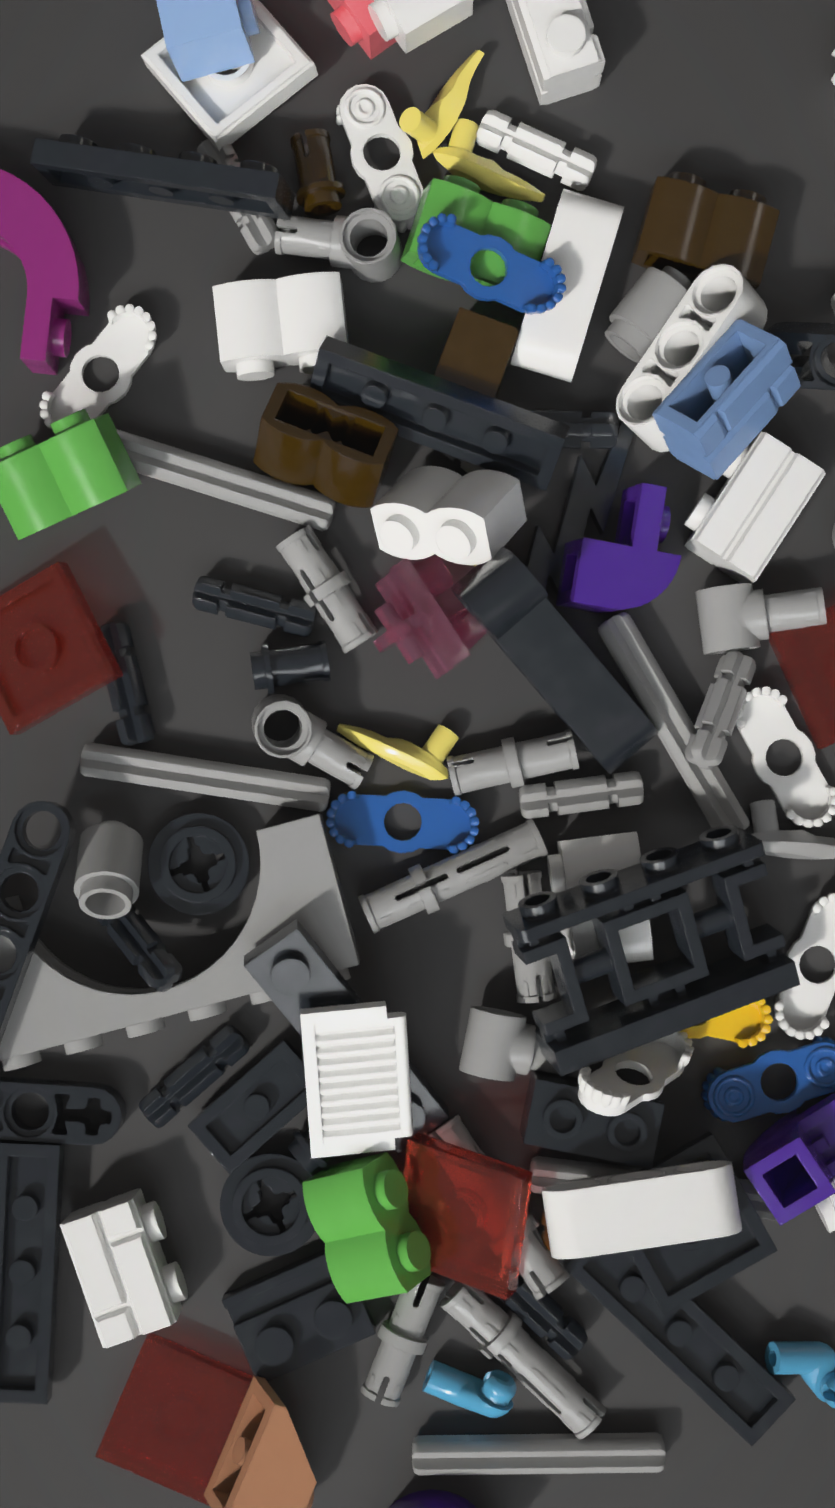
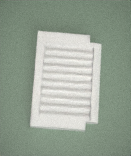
M385 1001L300 1009L311 1158L395 1150V1138L413 1135L406 1013H387Z

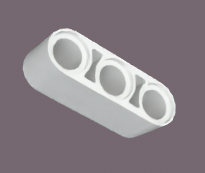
M563 189L541 261L552 258L555 262L554 265L561 266V273L566 277L563 283L566 285V291L562 294V300L552 310L545 311L542 314L530 315L525 313L510 365L571 383L624 206Z
M727 264L711 266L694 280L622 386L616 398L618 417L652 450L658 452L669 451L663 438L665 434L659 430L652 413L736 320L742 319L762 330L766 324L768 310L764 301L734 266Z
M705 1161L581 1179L549 1185L541 1190L551 1257L554 1259H577L726 1237L742 1231L731 1161Z

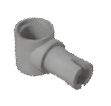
M361 208L349 216L336 215L334 221L292 215L290 220L277 219V227L282 228L281 232L275 231L274 248L275 253L278 255L290 254L328 259L330 266L352 269V272L361 280L370 283L383 282L391 278L399 270L402 263L400 260L403 248L392 219L384 211L375 208ZM370 235H379L388 240L381 253L375 256L365 257L356 252L359 243Z
M740 583L711 587L695 592L703 655L723 654L729 650L744 651L761 647L760 640L770 639L769 633L827 624L822 587L764 595L763 589L753 590L751 583Z
M273 694L262 699L254 709L251 718L252 730L260 748L268 755L277 758H288L301 766L308 762L346 783L353 790L360 785L364 777L360 771L347 765V763H352L368 772L374 759L373 753L366 752L327 730V722L306 711L303 705L294 697L285 694ZM277 710H288L298 716L299 725L296 733L285 741L270 739L264 733L266 719Z
M471 1006L460 1060V1071L477 1077L508 1082L515 1081L516 1074L527 1075L529 1070L560 1075L541 1053L535 1033L536 1027L526 1023V1016L491 1007ZM581 1069L564 1076L578 1078Z

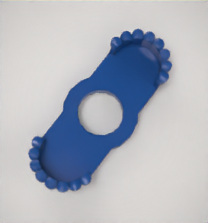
M441 213L437 218L435 216L431 217L422 226L421 233L417 238V251L423 266L433 274L461 285L463 290L473 298L486 302L497 301L519 312L530 315L542 314L545 311L552 310L562 300V294L566 291V285L563 284L566 277L561 273V266L554 265L555 262L552 258L539 262L515 251L512 245L501 237L489 234L481 236L457 225V218L454 214H449L446 217L444 213ZM489 250L494 251L502 258L506 271L501 283L489 287L481 285L474 279L470 269L471 259L474 254L479 251Z
M405 790L392 792L387 796L356 794L355 791H349L347 795L340 794L338 800L332 801L331 808L327 811L328 819L326 825L330 828V835L336 837L337 843H344L348 848L353 847V845L384 846L389 851L397 853L414 852L419 848L449 850L451 853H457L459 849H467L468 844H472L475 841L474 836L479 832L477 827L479 819L475 816L476 810L470 807L468 801L464 800L461 802L459 797H453L452 799L422 798L417 793ZM406 803L418 810L421 815L422 824L416 836L409 840L401 841L394 839L388 834L385 829L384 819L392 806Z
M814 1036L813 1043L788 1051L782 1049L768 1050L758 1055L753 1062L729 1070L716 1067L713 1073L707 1074V1081L702 1083L704 1091L701 1092V1098L704 1100V1107L710 1110V1114L713 1117L719 1118L723 1122L730 1121L735 1123L769 1112L775 1114L790 1113L799 1108L806 1100L834 1092L835 1040L828 1036L823 1038ZM775 1063H783L793 1069L796 1074L797 1083L795 1090L790 1096L775 1100L764 1094L760 1080L762 1073L767 1067Z

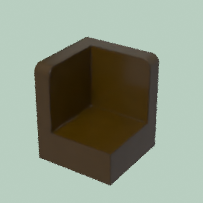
M460 307L434 376L497 399L503 375L518 338L517 328Z

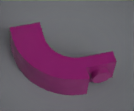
M0 169V247L10 251L22 261L27 278V298L20 359L32 373L58 375L59 357H68L72 337L70 319H64V314L89 316L90 297L85 267L72 238L52 207L27 183L13 174Z

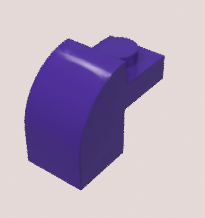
M642 482L623 490L615 543L585 537L565 543L556 600L557 606L599 613L619 611L642 606L657 598L669 586L678 570L681 555L657 551L658 543H662L667 536L671 520L670 507L664 505L667 487Z
M835 1093L800 1114L795 1109L765 1130L749 1146L743 1156L744 1173L780 1226L835 1194Z

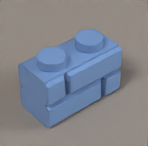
M742 319L736 320L652 413L659 430L665 434L663 438L670 453L676 459L711 479L718 480L777 414L778 408L784 406L801 387L796 370L790 365L792 359L786 343L780 340V338Z

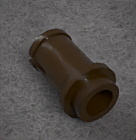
M319 128L305 130L306 144L303 142L302 134L299 132L290 138V146L294 153L300 189L295 194L296 202L304 207L307 216H329L342 208L341 199L346 194L343 183L337 181L329 132Z

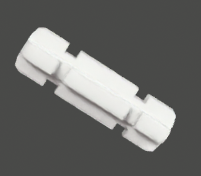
M488 110L482 118L476 138L479 146L497 154L502 149L508 153L506 158L551 179L554 174L562 177L560 183L578 191H583L588 186L597 165V159L594 155L577 147L571 152L565 149L566 142L522 122L516 127L511 124V117L496 110Z

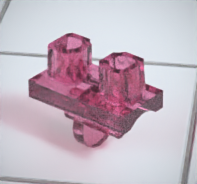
M434 556L414 564L406 558L389 569L390 573L375 585L386 603L374 612L387 631L378 637L373 644L379 653L397 646L409 665L422 657L437 680L469 657L471 654L468 650L487 632L466 608L447 618L435 598L454 585L451 573L439 556Z

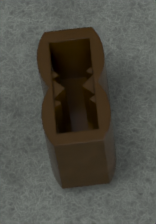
M672 172L669 174V177L657 176L650 190L631 262L646 269L654 267L662 270L665 266H670L692 280H695L704 270L711 266L719 264L732 265L741 272L753 289L756 290L762 280L780 211L767 205V199L757 192L734 189L730 191L729 195L719 194L706 188L705 180L691 173Z
M279 382L276 384L261 416L253 462L265 473L281 481L298 485L313 484L318 491L338 503L352 507L369 508L373 506L386 475L399 429L391 421L371 410L356 406H338L332 399L316 389L297 383Z

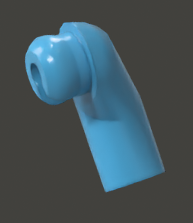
M773 1341L767 1344L765 1363L769 1373L772 1375L799 1374L821 1401L835 1408V1352L829 1345L820 1341Z
M433 1360L426 1373L422 1391L489 1418H498L507 1414L514 1405L512 1398L515 1396L517 1386L514 1379L504 1371L491 1370L485 1374L483 1380Z

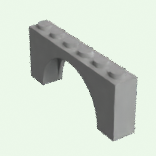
M322 814L256 831L260 849V879L256 900L242 932L227 952L213 965L188 979L174 983L165 992H159L153 987H119L91 979L63 963L39 938L0 1044V1061L4 1071L15 1070L42 1061L39 1050L63 1044L66 1055L101 1046L104 1044L101 1034L126 1028L128 1038L156 1032L165 1028L163 1017L187 1011L190 1021L216 1016L227 1011L226 1000L248 994L250 995L252 1005L272 1001L244 967V955L296 919L344 979H350L351 976L348 968L359 965L361 958ZM19 895L5 898L11 907L24 911ZM0 935V972H6L15 963L17 953L11 940Z

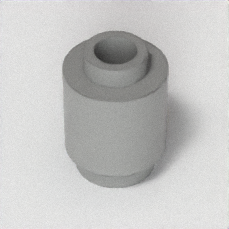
M665 266L662 270L648 267L610 314L611 325L605 331L606 338L620 353L630 360L639 363L692 283L685 275L673 267Z
M103 821L88 827L80 835L74 893L79 899V906L82 911L95 918H120L130 911L131 905L139 896L144 843L137 831L122 822Z

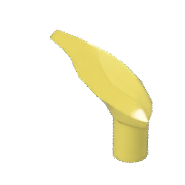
M475 50L461 64L443 86L425 114L416 107L407 108L401 114L399 120L400 128L417 140L423 159L428 157L442 143L457 122L466 102L470 81L485 54L482 51Z
M464 118L457 119L448 147H439L432 152L436 160L452 175L473 181L483 191L518 200L544 201L545 194L523 179L503 170L494 160L472 153L479 128L478 124L474 121Z
M339 724L336 730L365 750L380 756L404 770L429 780L448 779V769L442 763L459 740V737L443 725L436 727L422 748L404 739L387 738L376 732L356 726Z

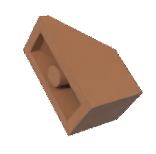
M254 1376L204 1492V1497L211 1508H311L317 1481L288 1410L267 1380Z

